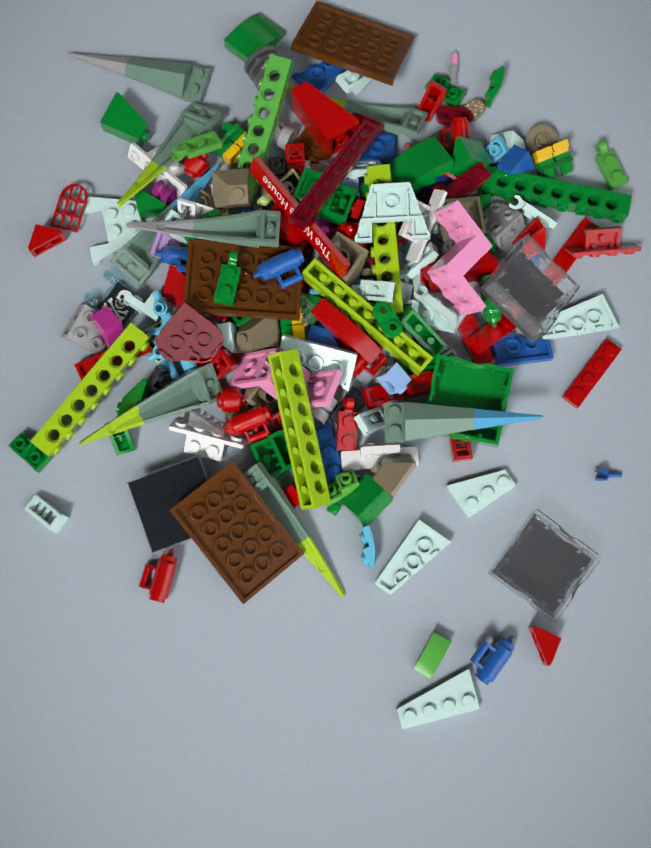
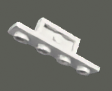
M132 143L130 144L128 158L144 170L160 147L158 146L146 153L138 145ZM174 162L155 178L157 182L163 180L168 184V187H173L177 190V198L187 190V185L177 178L185 172L184 166L179 162Z
M435 189L428 205L417 200L429 233H431L434 224L437 222L434 212L445 203L447 192L444 190ZM404 221L398 235L412 242L406 260L418 263L428 240H413L412 221Z
M174 420L169 425V430L187 434L184 452L220 462L223 458L225 445L243 449L247 442V439L241 435L235 434L232 436L223 433L219 429H207L203 425L188 424L184 420Z
M367 443L360 450L341 452L342 470L347 471L351 468L353 470L372 469L377 461L380 462L382 458L403 454H411L417 464L416 466H418V448H400V444L395 445V443H383V446Z

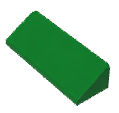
M408 306L400 319L402 326L436 360L437 354L441 355L448 345L414 308Z

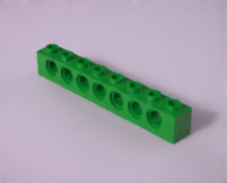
M486 167L492 177L481 186V194H491L492 197H500L506 201H518L513 197L518 195L526 203L538 205L541 208H554L560 212H573L579 216L588 215L594 219L611 220L613 223H623L629 216L632 195L526 173L510 175L497 167ZM497 183H502L505 187H500ZM515 187H521L522 191L517 190ZM533 190H537L541 194H536ZM551 194H556L559 198H554ZM570 198H574L577 202L571 201ZM588 201L593 202L594 206L590 205ZM606 205H610L612 209L607 208Z

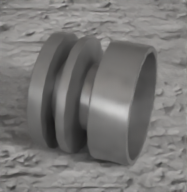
M265 46L258 49L246 60L244 65V71L254 82L258 91H260V78L264 77L265 74L264 64L266 59H269L270 54L280 56L274 46ZM273 74L271 80H278L280 74ZM268 92L266 97L274 95V92Z

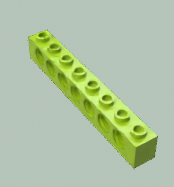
M390 164L367 166L364 180L365 185H369V190L371 184L392 183ZM369 191L366 192V200H367ZM387 222L384 226H378L377 223H372L374 246H371V257H375L376 263L372 265L373 276H377V281H382L384 275L392 276V279L388 282L395 283L394 297L392 302L388 303L392 306L397 317L403 315L404 310L395 222ZM386 238L389 241L387 244L381 245L379 240ZM387 256L390 258V261L382 263L380 262L381 258ZM385 308L379 309L381 313H386Z
M314 258L302 272V278L307 284L415 375L418 376L433 359L430 354L403 332L397 338H387L373 317L372 311L374 307L317 259ZM395 325L389 326L391 330H396Z
M130 323L30 442L48 456L57 455L63 448V442L66 439L69 441L76 433L74 429L78 425L82 426L88 419L87 414L91 410L94 411L101 402L99 400L102 396H107L112 391L113 383L116 380L119 382L126 374L124 370L128 366L132 367L138 360L136 356L141 351H146L150 346L149 341L151 339L133 323ZM128 342L135 343L133 351H126L125 346ZM117 356L123 359L120 366H114L113 360ZM104 371H109L110 378L107 381L101 380V373ZM95 385L98 391L96 395L90 396L88 389ZM79 400H83L85 403V407L81 411L76 409V403ZM66 415L72 417V423L68 426L63 422ZM53 430H58L60 436L54 441L51 438V433Z
M298 348L269 354L267 356L301 510L315 509L331 503Z

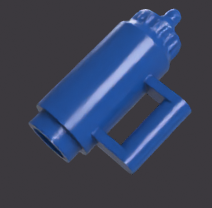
M161 247L159 252L154 253L155 256L160 257L162 263L176 265L177 272H186L188 247Z
M299 248L289 249L263 261L257 266V272L253 274V277H260L263 281L276 277L281 289H284L303 280L298 267L304 262V257ZM294 269L296 275L282 281L280 275Z
M512 635L506 639L500 638L493 647L486 641H483L470 659L471 662L478 666L475 677L487 686L495 680L512 656V652L515 649V646L512 645L514 639ZM489 648L490 651L488 652V654L486 655V657L483 659V661L481 662V664L478 663L479 660H480V659L482 658V656L484 655V653H485V652L487 651V649Z

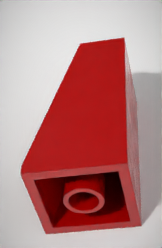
M307 81L296 85L291 90L292 111L304 127H307L311 136H314V140L321 146L324 153L330 158L340 152L359 127L360 121ZM334 140H335V141H336V144H335V145L333 146V148H332V143H333Z

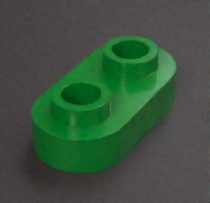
M385 301L376 303L372 314L381 331L387 338H397L402 332V324L392 306ZM385 308L386 313H381L379 309ZM395 325L396 330H391L389 326Z

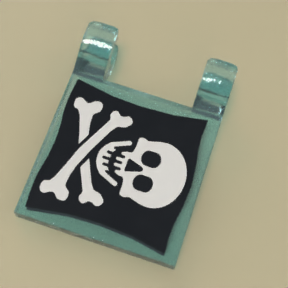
M106 270L103 276L112 283L111 287L100 300H97L90 293H87L84 299L97 310L108 306L122 322L124 330L138 314V311L125 303L124 299L128 293L132 296L136 294L144 300V304L147 300L118 279L112 272Z

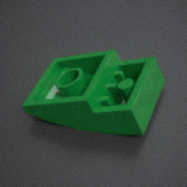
M258 12L248 17L232 30L224 39V46L246 63V60L258 49L265 46L275 47L286 35V32Z
M433 136L409 148L389 163L391 180L393 183L410 182L413 191L435 183L437 176L451 172L453 159L436 137Z
M305 167L293 195L298 203L302 201L323 173ZM340 184L317 216L338 226L342 222H346L350 215L351 207L355 202L357 189Z
M284 429L250 445V450L256 463L261 462L271 477L277 478L292 470Z

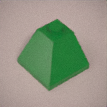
M142 379L122 397V401L118 403L116 408L117 416H120L147 398L149 386L147 380Z

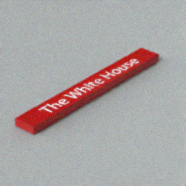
M259 156L253 157L249 169L250 173L289 218L299 203ZM314 220L305 231L298 228L338 277H344L350 266L349 261Z

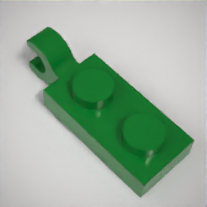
M230 251L228 265L222 264L214 303L234 305L241 274V268L236 267L239 258L238 252Z

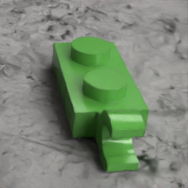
M213 130L182 140L180 146L171 148L174 153L171 157L174 162L181 161L186 155L190 159L222 148V141Z
M605 140L597 142L594 148L599 156L596 157L595 161L609 190L613 191L627 185V177L614 151L608 152Z

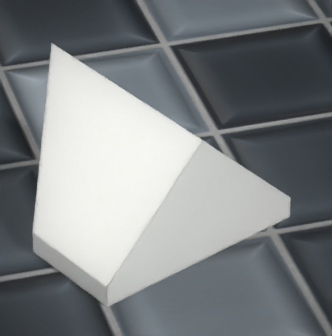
M182 198L177 200L178 214L184 220L199 219L201 215L215 209Z

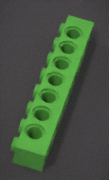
M270 54L269 59H266L264 64L265 74L259 81V95H256L253 107L255 109L253 114L249 116V130L244 134L243 143L245 144L243 150L239 152V165L235 169H245L248 164H251L253 157L259 156L266 164L294 67L291 59ZM273 74H280L278 80H271ZM268 92H274L272 99H266ZM263 110H269V115L265 118H262L261 112ZM258 128L264 129L261 136L255 135ZM253 146H258L259 148L256 154L250 153ZM251 173V207L249 208L254 206L260 185Z

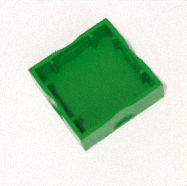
M437 354L427 404L505 412L514 369L491 364H476L465 359ZM503 425L441 436L498 448Z

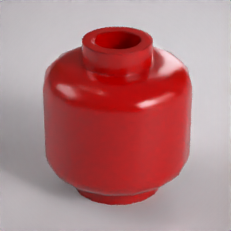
M202 154L190 159L187 156L183 162L184 171L194 179L196 177L201 178L210 167V163L207 160L209 156Z
M224 387L217 393V407L222 412H238L241 409V405H245V394H241L238 387Z

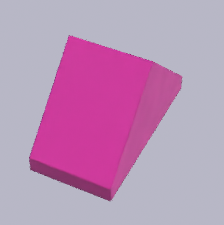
M105 306L90 316L108 348H110L124 330L122 322L108 306Z

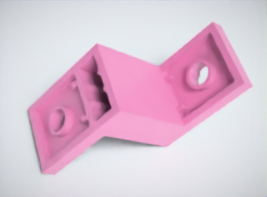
M456 200L438 208L434 212L437 221L444 226L449 237L456 244L427 273L430 275L432 282L441 289L443 296L452 303L454 310L463 316L480 312L486 307L463 275L492 245L461 203Z
M277 347L243 354L239 362L241 366L236 369L229 386L238 387L239 389L260 386L277 400L267 355L285 350ZM302 366L310 408L330 406L343 373L339 369L311 373Z

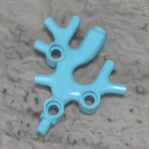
M160 290L153 292L156 300L153 305V311L156 315L161 316L162 324L160 327L149 328L150 336L158 335L173 315L172 304L167 302L165 297H162ZM156 344L153 348V353L147 356L148 360L152 362L156 359H161V365L169 368L168 372L172 380H175L179 375L173 362L162 357ZM180 361L184 372L198 367V364L195 362Z

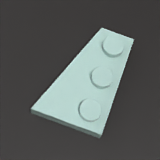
M506 470L447 485L446 488L466 517L469 518L516 485Z

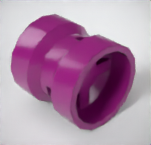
M159 180L151 192L155 198H160L167 206L176 199L178 193L173 187H168V184L163 180Z

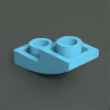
M498 136L484 148L492 162L488 166L496 164L509 151L502 136Z
M369 525L361 528L362 533L359 534L363 545H368L367 548L362 549L363 554L360 557L364 566L368 565L370 569L374 567L375 546Z

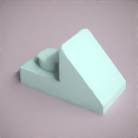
M349 70L338 75L336 78V82L346 93L352 91L355 95L359 94L372 80Z
M128 293L124 299L127 305L154 323L159 322L158 315L153 311L155 302L153 293L145 304L143 303L144 300L138 295L134 294L132 296Z
M380 406L354 417L357 426L365 437L384 427V411Z

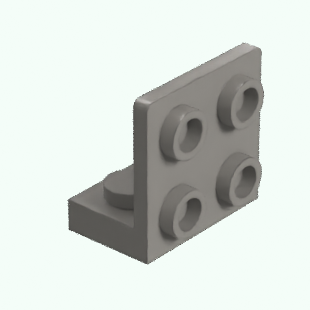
M497 200L483 211L487 232L485 234L492 237L496 250L502 252L526 228L522 213Z
M82 304L76 309L61 337L67 341H73L97 355L102 352L106 345L90 316L97 311L86 304Z

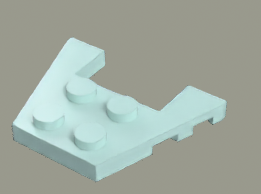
M410 182L371 184L365 209L355 236L356 243H372V223L412 221L413 240H430L429 230L425 224Z
M85 196L80 197L82 201H84ZM88 197L84 214L102 211L109 242L90 247L94 265L101 263L100 261L107 257L110 258L115 255V252L119 251L124 244L140 231V229L128 228L126 226L128 222H142L136 201L128 200L118 208L117 202L120 199Z
M419 274L412 278L413 291L422 295L423 292L420 291V286L423 284L420 282ZM470 282L471 287L479 295L480 282ZM428 291L431 296L439 298L442 305L447 309L451 308L456 313L457 325L451 330L426 310L421 302L418 305V314L432 329L455 333L466 315L461 316L454 310L452 303L443 294L430 293Z

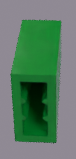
M116 92L100 121L102 129L109 134L143 147L144 143L148 142L150 138L149 127L121 94Z

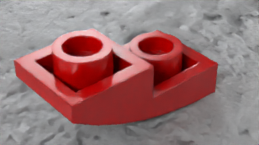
M303 143L286 144L287 172L294 169L301 178L305 169Z

